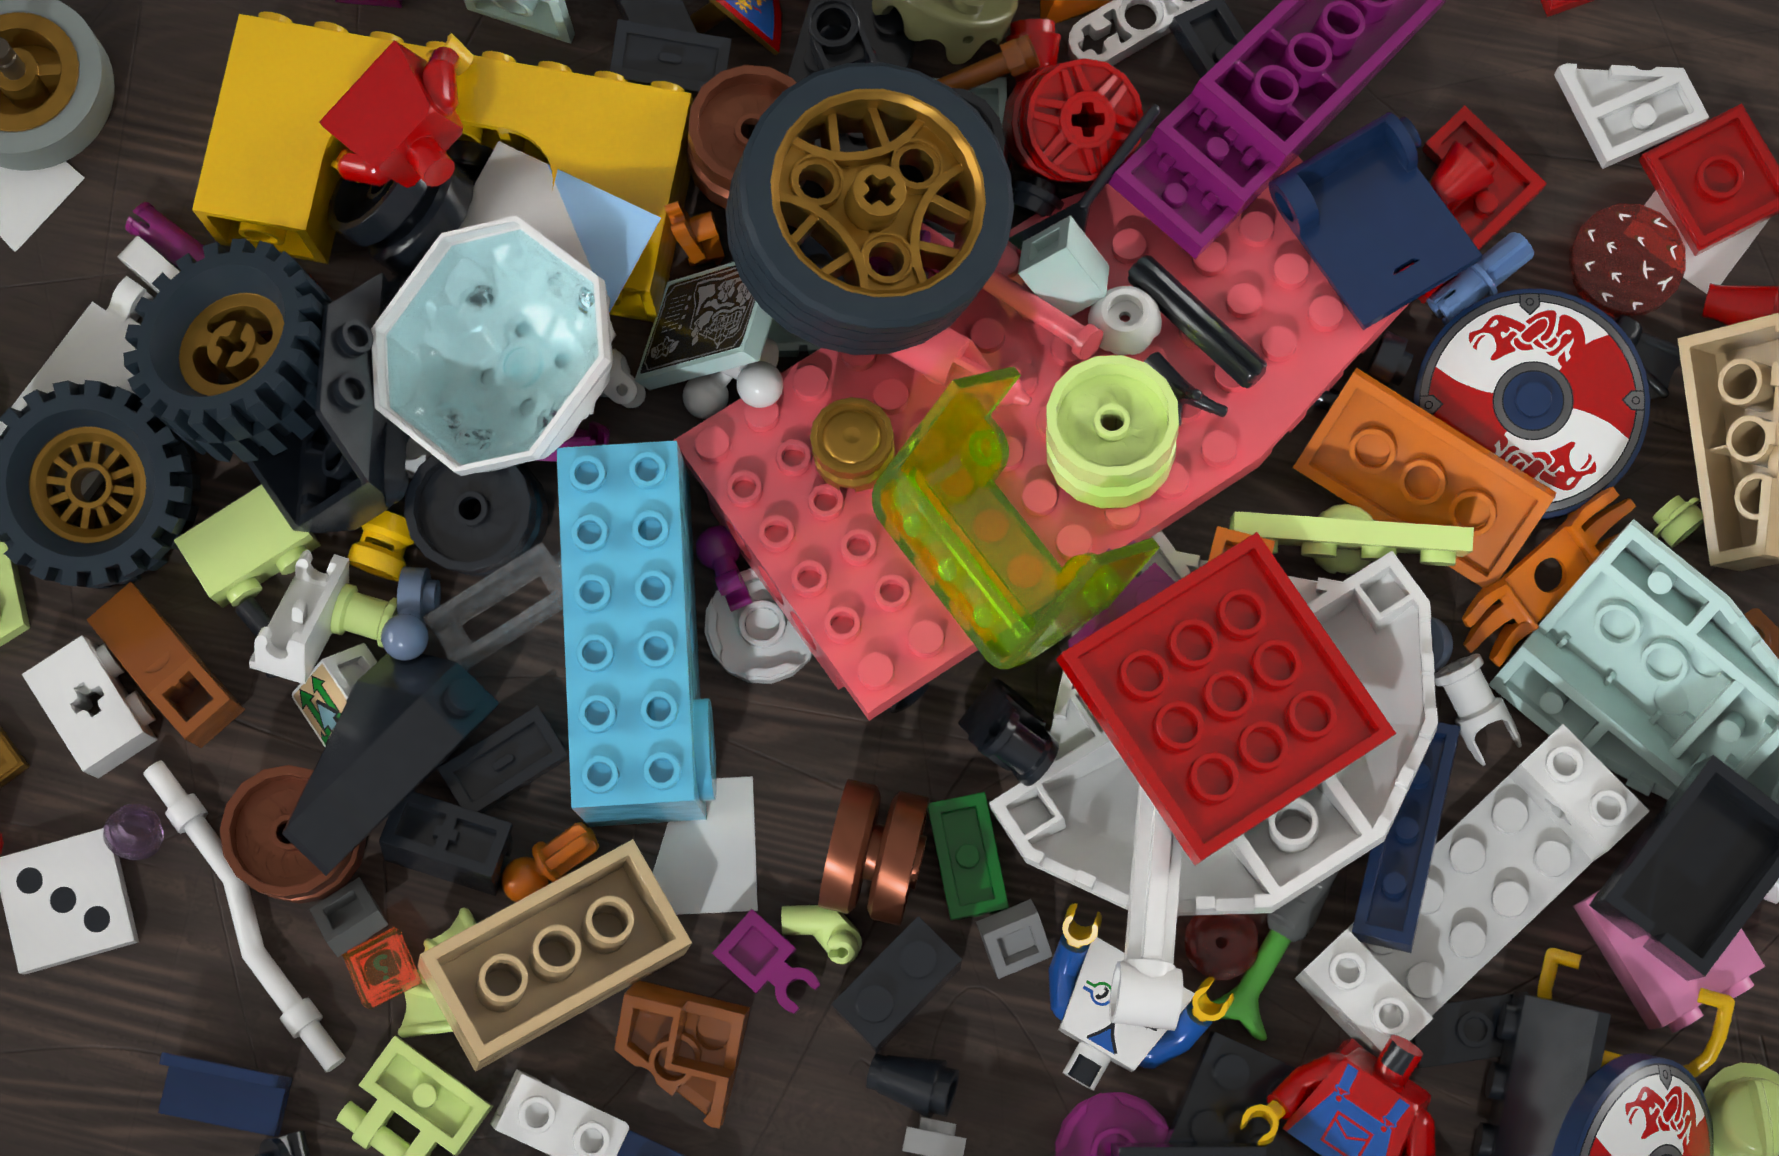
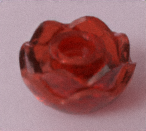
M1245 914L1195 915L1186 928L1185 952L1192 966L1203 975L1213 977L1215 980H1230L1250 969L1258 956V931L1252 919ZM1222 937L1226 940L1227 945L1225 948L1221 949L1216 946L1217 938Z

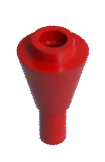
M1454 141L1429 180V183L1447 208H1450L1494 183V178L1489 171L1495 164L1488 154L1473 141H1470L1466 146Z

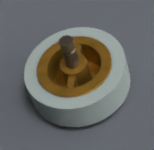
M0 0V167L19 171L53 167L82 152L104 127L114 99L115 84L112 65L105 49L88 24L68 5L59 0Z

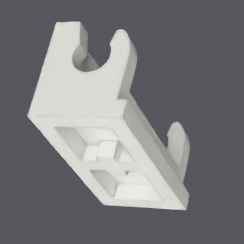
M305 550L301 553L295 565V576L267 627H263L255 639V651L249 660L250 668L306 684L332 634L330 623L334 605L342 587L349 583V558L334 554L327 568V573H321L311 565L313 559L311 552Z

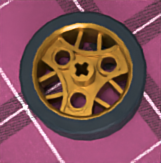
M883 62L842 64L814 72L784 90L761 115L745 146L731 180L726 206L728 246L740 279L761 309L788 332L820 348L852 355L891 354L923 344L951 326L994 273L1009 241L1014 211L1011 173L998 139L979 112L951 87L920 71ZM838 133H862L868 150L841 152ZM817 139H820L821 147L812 145L810 143ZM911 165L916 167L922 173L924 182L915 183L909 181L902 175L899 166ZM810 180L820 184L824 189L826 197L817 199L807 196L800 189L799 182ZM947 193L949 200L941 196ZM923 217L955 233L953 248L920 241ZM786 224L798 229L790 235ZM809 236L823 246L834 260L822 269L808 259L799 248ZM882 257L887 259L892 264L895 275L882 276L877 274L872 269L869 258ZM923 267L940 270V272L927 279ZM843 276L845 283L837 278Z

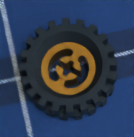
M232 239L230 252H227L218 242L203 246L204 259L197 262L188 253L175 261L181 270L175 277L170 280L162 272L151 283L160 292L153 301L141 297L134 309L143 318L141 325L128 324L125 339L136 350L123 353L124 367L134 375L127 380L132 391L142 399L140 402L192 449L202 455L208 452L219 461L230 462L233 453L243 462L259 460V447L264 446L272 455H276L288 449L284 437L291 432H294L302 440L314 430L306 421L316 409L323 308L333 302V300L285 251L280 253L273 244L259 241L257 248H255L247 239ZM258 331H272L270 342H267ZM223 372L233 383L219 385V374Z

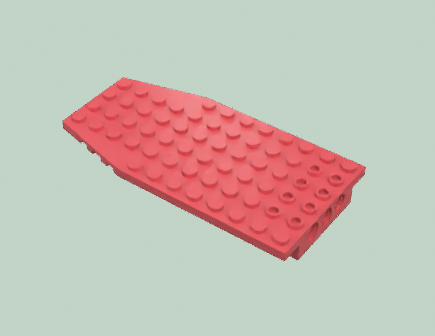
M1297 156L1280 175L1303 162L1301 158ZM1108 183L1090 206L1085 230L1086 236L1109 265L1107 290L1118 286H1132L1128 281L1129 269L1141 257L1145 255L1152 256L1267 363L1266 372L1263 377L1252 387L1243 388L1162 313L1161 331L1153 339L1152 343L1139 354L1124 355L1144 362L1151 354L1160 352L1194 388L1200 390L1209 399L1228 407L1227 414L1224 417H1220L1189 404L1183 405L1181 426L1178 429V437L1176 439L1175 460L1167 480L1150 498L1126 508H1098L1077 501L1057 484L1047 464L1046 406L1055 383L1072 366L1086 360L1075 356L1072 353L1071 345L983 288L949 328L971 339L994 373L1008 371L1011 365L1020 369L1021 372L1018 377L1022 383V388L1032 398L1029 406L1018 404L1001 406L997 412L988 407L991 399L986 388L946 387L888 354L852 355L820 348L781 373L783 391L774 404L765 408H755L749 406L740 398L673 441L678 442L685 464L707 493L710 509L720 525L726 527L731 533L742 556L839 690L845 686L870 721L1056 599L1055 594L1069 583L1074 584L1098 566L1100 563L1097 560L1109 548L1116 553L1133 540L1140 545L1257 469L1272 453L1273 447L1288 431L1291 432L1306 416L1307 410L1325 391H1329L1343 376L1344 370L1352 361L1373 344L1408 304L1363 330L1279 213L1271 197L1269 186L1194 259ZM1086 191L1061 199L1064 202L1061 210L1080 201ZM1055 208V210H1054V212L1052 213V215L1056 214V213L1059 212L1060 210H1058V209ZM1036 213L1012 228L1009 238L1050 216L1041 217ZM1008 241L996 270L1032 292L1018 274L1021 250ZM1091 306L1070 317L1084 326L1088 325V315ZM1123 315L1120 317V320L1127 322L1130 320V317ZM1099 347L1097 351L1089 359L1095 356H1110L1116 354L1110 351H1105ZM849 397L867 399L880 406L890 418L894 433L895 457L893 468L882 482L871 489L859 492L845 487H840L838 490L823 480L816 471L810 440L813 421L820 411L836 400Z

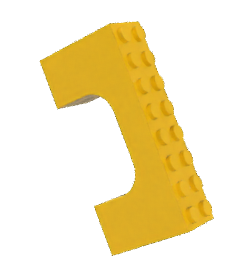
M260 12L258 17L239 14L195 195L193 212L220 245L231 246L232 239H247L257 248L259 241L273 244L280 253L285 251L292 258L328 264L336 232L331 228L328 221L329 202L337 182L341 178L338 170L332 167L331 163L334 159H337L339 153L347 148V146L323 128L319 121L394 40L427 62L429 59L426 54L431 49L435 50L443 47L445 43L429 41L426 43V47L404 43L402 38L382 31L371 32L370 37L351 34L340 25L324 21L315 22L314 27L293 23L288 17L274 12ZM485 51L482 53V56L474 55L470 66L457 77L459 104L455 111L463 124L462 135L457 140L476 142L493 150L498 141L550 165L553 186L557 170L559 169L661 217L631 275L609 312L610 315L654 322L655 318L658 317L663 294L669 281L677 243L664 205L679 201L684 208L691 176L687 163L690 107L693 103L692 93H687L681 86L666 81H653L650 86L630 83L624 79V76L610 71H597L594 76L573 73L568 66L553 61H541L538 63V66L516 63L513 57L496 51ZM586 301L588 306L591 308L593 304Z

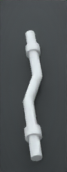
M162 760L155 762L144 771L143 775L168 809L165 815L178 833H187L223 882L243 960L283 1014L280 1020L292 1037H301L326 1072L332 1071L346 1057L321 1025L320 1021L323 1016L309 997L302 999L264 947L249 885L236 877L225 859L221 839L205 819L208 811L194 793L187 794Z

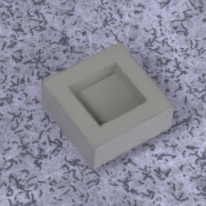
M1031 899L976 921L989 961L998 979L1053 957L1039 913Z
M921 1117L919 1129L907 1127L902 1151L925 1156H963L967 1138L955 1136L957 1124Z

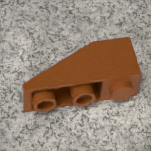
M130 581L87 619L88 623L146 696L185 740L202 748L246 710L133 582Z

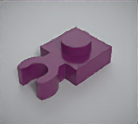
M753 909L746 914L712 952L719 961L756 994L770 982L775 987V996L778 1003L792 1014H796L800 1010L795 1002L789 999L787 994L788 987L792 982L796 980L805 981L815 991L820 987L817 977L811 971L801 967L791 968L786 963L797 949Z

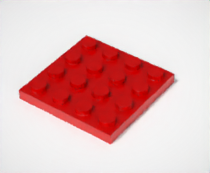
M1258 532L1063 651L1056 659L1194 866L1396 734Z

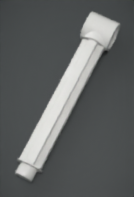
M1140 784L1137 799L1124 960L1117 962L1113 973L1109 1016L1111 1023L1175 1031L1180 1016L1183 996V973L1181 969L1173 965L1183 848Z

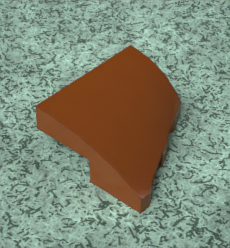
M639 980L633 983L624 993L614 1050L634 1066L649 1070L653 1074L657 1085L671 1096L677 1091L706 1115L703 1122L710 1127L720 1129L724 1123L740 1060L750 1007Z

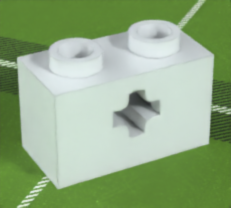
M81 635L24 672L22 676L81 770L99 779L158 739L148 725L155 720V716L148 704L137 691L128 694L118 678L119 675L125 672L123 665L105 643L98 646ZM97 693L102 696L98 700L101 712L93 715L88 712L93 707L89 697Z

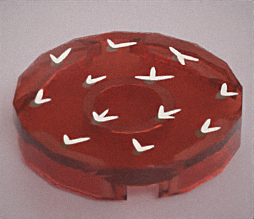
M1618 203L1597 211L1577 231L1569 250V264L1571 263V272L1573 274L1572 280L1577 292L1587 302L1613 317H1619L1620 315L1630 317V315L1647 314L1659 309L1678 290L1686 271V248L1677 228L1662 213L1641 204Z

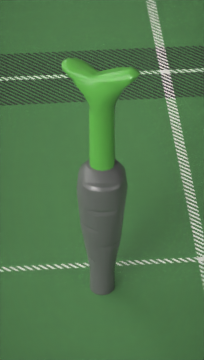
M1339 871L1276 911L1267 913L1270 931L1240 983L1227 994L1212 1001L1221 1004L1227 1000L1231 993L1234 994L1235 999L1221 1019L1240 1020L1252 1037L1260 1041L1267 1040V1034L1259 1012L1258 999L1260 993L1263 991L1290 943L1305 939L1314 927Z

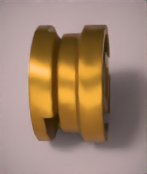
M853 397L840 399L823 408L813 421L810 440L816 471L829 485L838 490L840 487L855 489V492L868 490L882 482L893 468L895 457L894 433L890 418L880 406L867 399Z

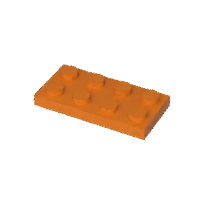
M1358 368L1352 373L1293 466L1295 470L1347 503L1361 507L1376 521L1474 527L1473 551L1464 557L1456 556V565L1449 567L1482 588L1491 586L1502 577L1556 496V492Z

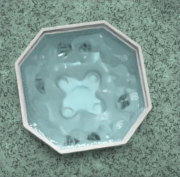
M517 215L441 233L371 328L373 334L372 365L375 409L460 476L496 471L520 463L545 459L566 440L573 437L583 419H586L589 414H593L596 400L610 381V371L613 365L611 342L615 338L616 333L610 321L609 307L611 299L607 295L605 281Z

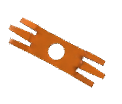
M1609 487L1599 492L1578 510L1568 513L1567 519L1501 579L1491 586L1482 588L1462 617L1465 626L1472 627L1463 644L1466 650L1472 653L1495 630L1514 618L1516 622L1505 624L1490 652L1489 658L1497 667H1500L1514 646L1521 639L1539 628L1537 623L1554 608L1559 600L1618 535L1616 534L1597 544L1599 539L1612 526L1636 507L1632 499L1627 498L1593 516L1619 496L1614 487ZM1554 558L1561 565L1562 578L1556 588L1544 592L1535 583V570L1543 560ZM1498 599L1501 600V603L1496 604V605H1492V604L1495 603Z

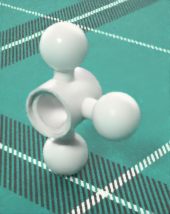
M767 337L760 361L690 379L683 390V402L686 409L693 416L701 419H708L724 409L729 399L727 385L732 378L737 380V391L740 398L749 406L765 408L774 404L783 391V378L776 368L779 357V349L776 342Z

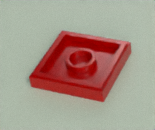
M1742 103L1642 154L1638 160L1694 256L1779 214V165Z

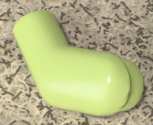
M818 905L782 906V935H813L826 950L831 961L837 964H848L856 959L862 946L859 930L844 913L821 908Z

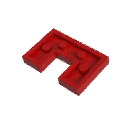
M1464 106L1424 144L1422 151L1439 166L1454 141L1464 146L1473 141L1494 162L1495 166L1489 171L1494 178V183L1448 208L1480 251L1544 189L1547 183L1475 114ZM1412 263V264L1406 266L1405 268L1401 269L1400 271H1398V272H1396V273L1398 274L1399 272L1403 271L1404 269L1408 268L1409 266L1413 265L1414 263ZM1449 280L1420 296L1418 299L1425 304L1428 298Z

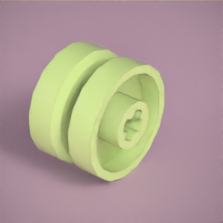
M1124 355L1095 356L1072 366L1055 383L1046 406L1047 464L1057 484L1077 501L1098 508H1126L1150 498L1167 480L1176 455V439L1179 429L1178 400L1166 378L1145 362Z

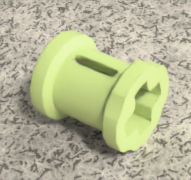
M346 583L342 587L334 605L330 623L331 633L343 635L345 631L377 640L378 647L383 648L381 632L385 623L397 615V598L393 597L390 601H385L359 593L356 585Z

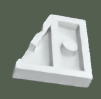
M1566 63L1559 66L1554 74L1602 169L1675 138L1706 122L1709 118L1684 68L1655 67L1652 70L1646 71L1640 70L1635 66L1611 65L1609 70L1577 69V64Z

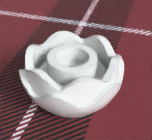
M1118 286L1107 290L1106 296L1091 306L1088 324H1093L1103 331V339L1099 346L1101 349L1116 355H1136L1143 352L1152 343L1153 339L1160 334L1162 318L1156 301L1149 294L1133 286ZM1127 315L1130 317V320L1123 322L1120 320V317Z

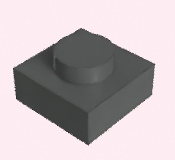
M360 877L309 909L326 943L337 958L356 945L365 942L373 934L388 925L371 892Z

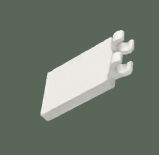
M126 276L113 292L110 305L106 311L92 301L11 408L21 411L27 406L23 399L25 395L36 389L49 393L54 391L52 383L68 380L76 384H85V380L101 381L110 386H118L134 393L127 380L134 375L124 367L123 353L136 349L125 339L128 324L140 325L136 322L140 315L134 309L141 297L151 301L154 300V297L147 293L145 288ZM0 421V436H1V434L3 433V431L5 430V428L7 427V425H5V424H4L3 422H1V421ZM92 444L84 446L89 457V460L91 457ZM106 445L104 461L114 450V448ZM70 452L65 458L73 465H77L73 452ZM58 466L54 477L66 478L68 473ZM92 471L82 480L81 493L87 501L91 499L105 480L100 471ZM53 485L61 492H65V486Z

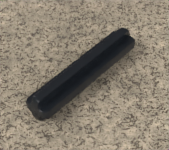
M1145 255L1132 265L1128 271L1129 283L1133 287L1149 294L1156 301L1160 312L1241 387L1250 388L1263 377L1267 367L1266 361L1152 256Z

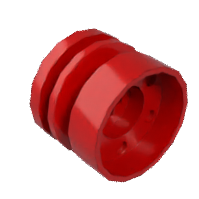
M1082 58L1035 69L1020 80L1006 101L1002 128L1009 152L1023 170L1049 182L1061 184L1088 182L1097 178L1144 114L1140 95L1124 73L1107 62ZM1079 113V115L1088 116V127L1072 126V115ZM1141 138L1134 146V148L1131 150V152L1128 154V156L1125 158V160L1122 162V164L1119 166V168L1134 154L1135 150L1141 142Z

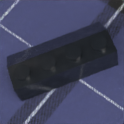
M1514 991L1512 1003L1505 1002L1503 1004L1498 1019L1497 1037L1504 1039L1500 1063L1492 1062L1488 1071L1485 1095L1486 1098L1493 1100L1488 1123L1480 1122L1474 1142V1156H1552L1559 1130L1570 1106L1586 1082L1601 1068L1611 1014L1586 1006Z

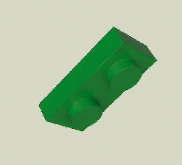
M985 792L929 803L928 813L950 922L1008 909L1009 906Z

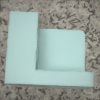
M1070 215L1023 241L1018 274L1035 295L1066 315L1072 316L1106 296L1109 265Z

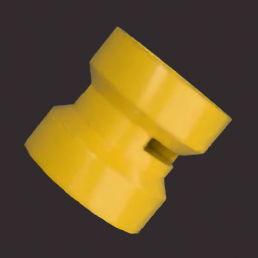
M384 511L361 526L363 529L359 542L352 544L347 558H349V564L357 569L387 580L399 582L401 570L404 566L406 567V562L403 558L407 547L414 544V541L410 537L406 519L392 512Z

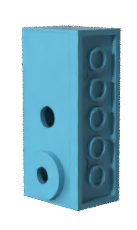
M661 441L557 448L571 808L589 827L707 820L706 801L716 800L717 792L715 736L710 698L701 699L690 477L678 442Z

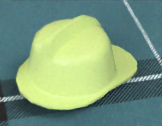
M1740 1062L1721 1069L1709 1080L1703 1093L1712 1122L1714 1156H1779V1074L1763 1065Z

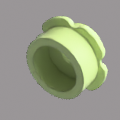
M1677 495L1667 502L1652 517L1658 524L1653 531V535L1656 538L1661 536L1671 548L1685 540L1704 523L1703 513L1697 506L1700 499L1694 497L1685 502L1680 495Z

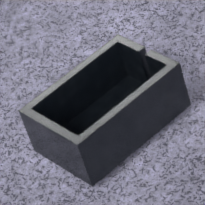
M1714 755L1700 761L1693 766L1589 906L1632 939L1644 935L1649 936L1650 938L1643 947L1686 981L1705 977L1779 878V804Z

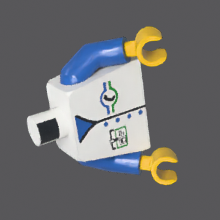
M1074 903L1067 909L1062 927L1063 935L1060 937L1048 969L1050 1009L1061 1020L1058 1030L1079 1042L1062 1073L1094 1091L1110 1061L1132 1072L1138 1066L1155 1069L1189 1051L1212 1024V1021L1219 1020L1226 1014L1235 998L1234 994L1231 993L1224 1003L1217 1004L1210 1001L1206 991L1212 985L1215 978L1208 977L1202 982L1195 993L1183 987L1181 1011L1175 1031L1111 1023L1109 1005L1113 973L1117 962L1124 960L1125 953L1097 937L1102 922L1100 912H1097L1092 925L1086 927L1078 925L1073 919L1078 905Z

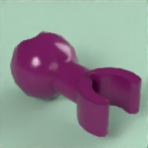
M722 525L708 527L700 534L696 541L697 558L704 566L715 571V581L721 596H725L729 609L733 612L753 603L749 590L736 564L741 552L735 539L726 527Z

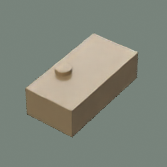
M632 839L421 953L417 967L476 1072L681 958L691 946L692 941L635 841Z

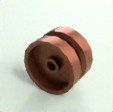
M742 65L721 71L701 87L690 107L687 163L694 184L712 203L726 209L733 174L761 115L782 92L797 83L793 78L771 67ZM806 180L799 182L800 189H802Z
M285 765L263 769L241 783L226 804L220 826L223 855L236 877L257 892L274 899L297 904L323 900L346 886L361 865L367 839L365 838L325 876L282 834L310 775L314 771L307 768Z
M848 779L841 797L831 836L818 906L848 914L857 905L864 879L870 880L872 883L867 909L871 919L901 926L910 889L915 890L927 840V836L923 835L930 798L900 791L891 801L884 826L877 824L881 803V794L877 785Z

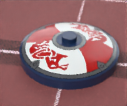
M1528 288L1498 293L1470 305L1457 314L1440 331L1428 348L1416 379L1413 403L1555 491L1556 496L1540 520L1565 516L1578 510L1599 492L1609 487H1614L1635 461L1642 447L1650 416V393L1646 371L1634 344L1623 329L1606 313L1591 303L1570 294L1547 289Z
M1644 1053L1622 1055L1601 1067L1580 1090L1563 1120L1552 1156H1714L1712 1122L1705 1096L1693 1075L1681 1064L1673 1060Z

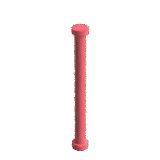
M922 222L921 230L930 232V243L953 248V241ZM995 269L992 276L983 286L984 290L1071 345L1072 353L1078 358L1087 360L1099 348L1103 339V331L1093 324L1086 326L1080 324Z

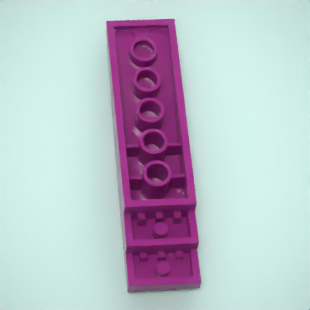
M1282 0L1198 81L1192 93L1156 127L1151 138L1115 171L1109 185L1196 259L1268 187L1269 182L1277 178L1333 121L1447 0Z

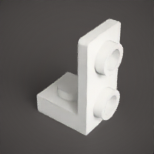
M516 1069L490 1123L495 1130L550 1156H617L629 1130V1125L625 1121L556 1090Z

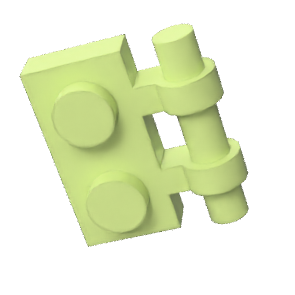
M394 1036L359 1084L361 1088L377 1099L375 1104L367 1113L355 1103L349 1101L339 1113L336 1121L354 1133L352 1140L366 1150L372 1146L384 1156H430L437 1144H440L453 1155L458 1156L491 1111L493 1105L400 1037ZM394 1112L420 1130L412 1144L386 1127Z

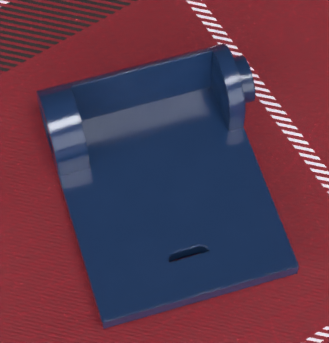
M1391 112L1380 116L1273 179L1268 184L1271 197L1279 213L1363 330L1482 260L1481 252L1418 169L1417 148L1421 147V139L1415 126L1407 117L1403 116L1399 119ZM1414 263L1413 265L1409 266L1408 268H1406V269H1404L1403 271L1399 272L1398 274L1394 275L1396 272H1398V271H1400L1401 269L1405 268L1406 266H1408V265Z

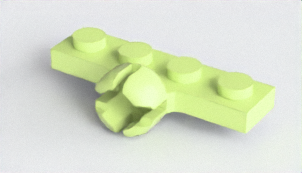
M1350 504L1334 505L1323 511L1318 517L1235 511L1230 517L1229 526L1231 530L1250 535L1258 532L1260 537L1276 541L1273 554L1278 553V544L1302 546V556L1313 557L1317 565L1333 574L1336 572L1346 573V575L1354 574L1368 566L1371 561H1376L1391 551L1395 555H1397V552L1420 554L1421 564L1435 566L1456 565V556L1464 557L1473 551L1474 527L1374 521L1372 516L1361 507Z

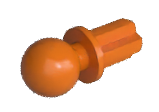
M577 822L550 842L540 841L532 847L534 858H516L505 867L501 878L504 893L512 901L518 902L547 886L549 880L555 882L566 876L568 871L597 852L599 844L595 837L596 834L590 827H587L582 822Z

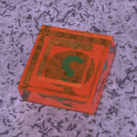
M396 927L342 954L362 1005L369 1010L422 984L402 932Z

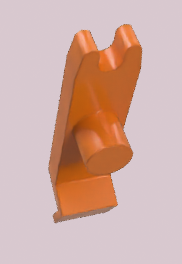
M679 201L664 205L672 224V233L688 255L689 265L695 266L714 261L716 265L721 264L725 255L712 211L690 217Z

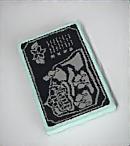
M735 262L667 282L659 314L655 318L635 378L637 383L648 390L760 361L773 318L761 309L742 282Z

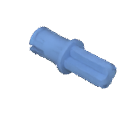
M1516 232L1509 233L1484 253L1481 261L1459 273L1432 294L1427 300L1429 307L1438 318L1444 315L1442 322L1446 325L1470 305L1482 300L1485 296L1489 297L1497 294L1496 287L1533 258L1534 250L1531 244L1522 234Z

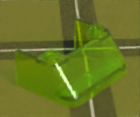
M1014 366L952 380L876 481L872 491V506L879 522L984 658L991 665L999 669H1010L1030 662L1107 609L1160 548L1157 542L1150 538L1101 554L1091 552L1079 554L1070 558L1061 567L994 482L1008 462L1009 446L1003 430L992 418L991 414L1021 376Z

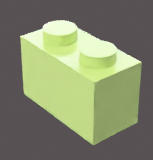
M262 484L174 539V542L208 596L222 608L230 603L233 607L239 606L248 598L257 596L262 591L261 583L279 572L282 575L295 572V565L301 553L305 550L312 552L321 546L312 532L293 531Z

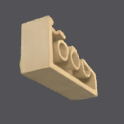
M1779 313L1677 338L1710 566L1745 571L1779 564Z

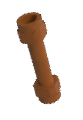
M1028 34L1001 44L1002 52L939 78L937 81L951 88L969 91L1009 73L1016 78L1039 67L1040 62Z

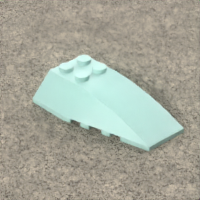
M1633 519L1610 542L1539 623V628L1528 636L1488 685L1549 736L1564 724L1609 770L1628 779L1626 782L1627 786L1647 796L1653 792L1668 800L1695 764L1714 755L1779 804V659L1727 594Z

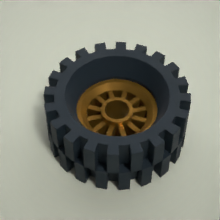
M68 380L52 383L54 391L49 393L36 389L23 397L27 403L25 408L19 411L9 407L0 417V421L7 425L0 436V542H4L9 548L4 554L16 565H23L32 569L29 574L40 579L60 583V585L95 589L111 588L113 584L127 585L130 581L136 582L141 580L140 574L147 570L157 571L168 562L164 555L171 548L179 550L174 539L182 535L181 532L186 521L195 522L199 507L191 505L193 491H201L200 475L192 473L190 462L197 461L194 450L140 402L142 400L140 397L118 386L114 387L101 381L85 380V384H76ZM92 444L91 457L89 460V457L84 446ZM106 445L114 448V450L104 461ZM70 452H73L77 465H73L65 458ZM125 458L129 466L115 471ZM58 466L68 473L66 478L54 477ZM98 470L105 478L106 489L101 498L94 502H88L81 493V483L88 473ZM134 477V488L121 486V481ZM53 485L65 486V492L54 496ZM120 494L133 496L129 507L119 500ZM72 501L69 507L62 514L58 509V506H61ZM110 507L122 515L115 522L110 512ZM82 512L81 525L78 527L73 522ZM96 513L99 516L102 528L94 529Z

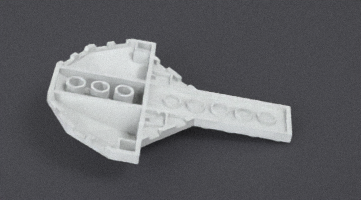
M1161 530L1139 545L1143 553L1128 566V569L1138 578L1155 562L1177 582L1208 561L1200 560V555L1176 551ZM1393 551L1343 582L1318 577V581L1292 576L1288 577L1396 734L1196 866H1194L1184 849H1182L1177 916L1272 913L1385 841L1436 733L1438 725L1430 601ZM1109 583L1088 603L1099 613L1120 592ZM1074 622L1072 637L1081 629L1076 622ZM1063 671L1050 732L1059 743V750L1054 762L1048 771L1033 785L1027 787L1019 783L990 801L989 805L1027 864L1128 910L1139 782Z

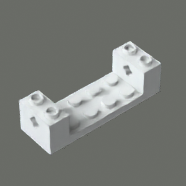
M1562 724L1435 845L1412 953L1360 942L1352 934L1353 922L1295 980L1351 1038L1378 1058L1391 1035L1403 1037L1408 1041L1412 1040L1433 1019L1432 1015L1593 861L1608 852L1649 810Z

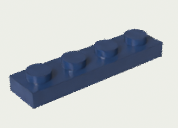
M1438 722L1436 733L1385 841L1370 850L1352 928V934L1360 942L1412 953L1460 737V726Z

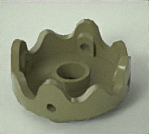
M872 0V10L875 15H887L894 7L897 8L902 16L904 33L908 39L912 41H922L925 39L940 41L945 46L948 61L952 64H963L971 59L987 40L990 39L996 45L1001 43L1018 8V0Z

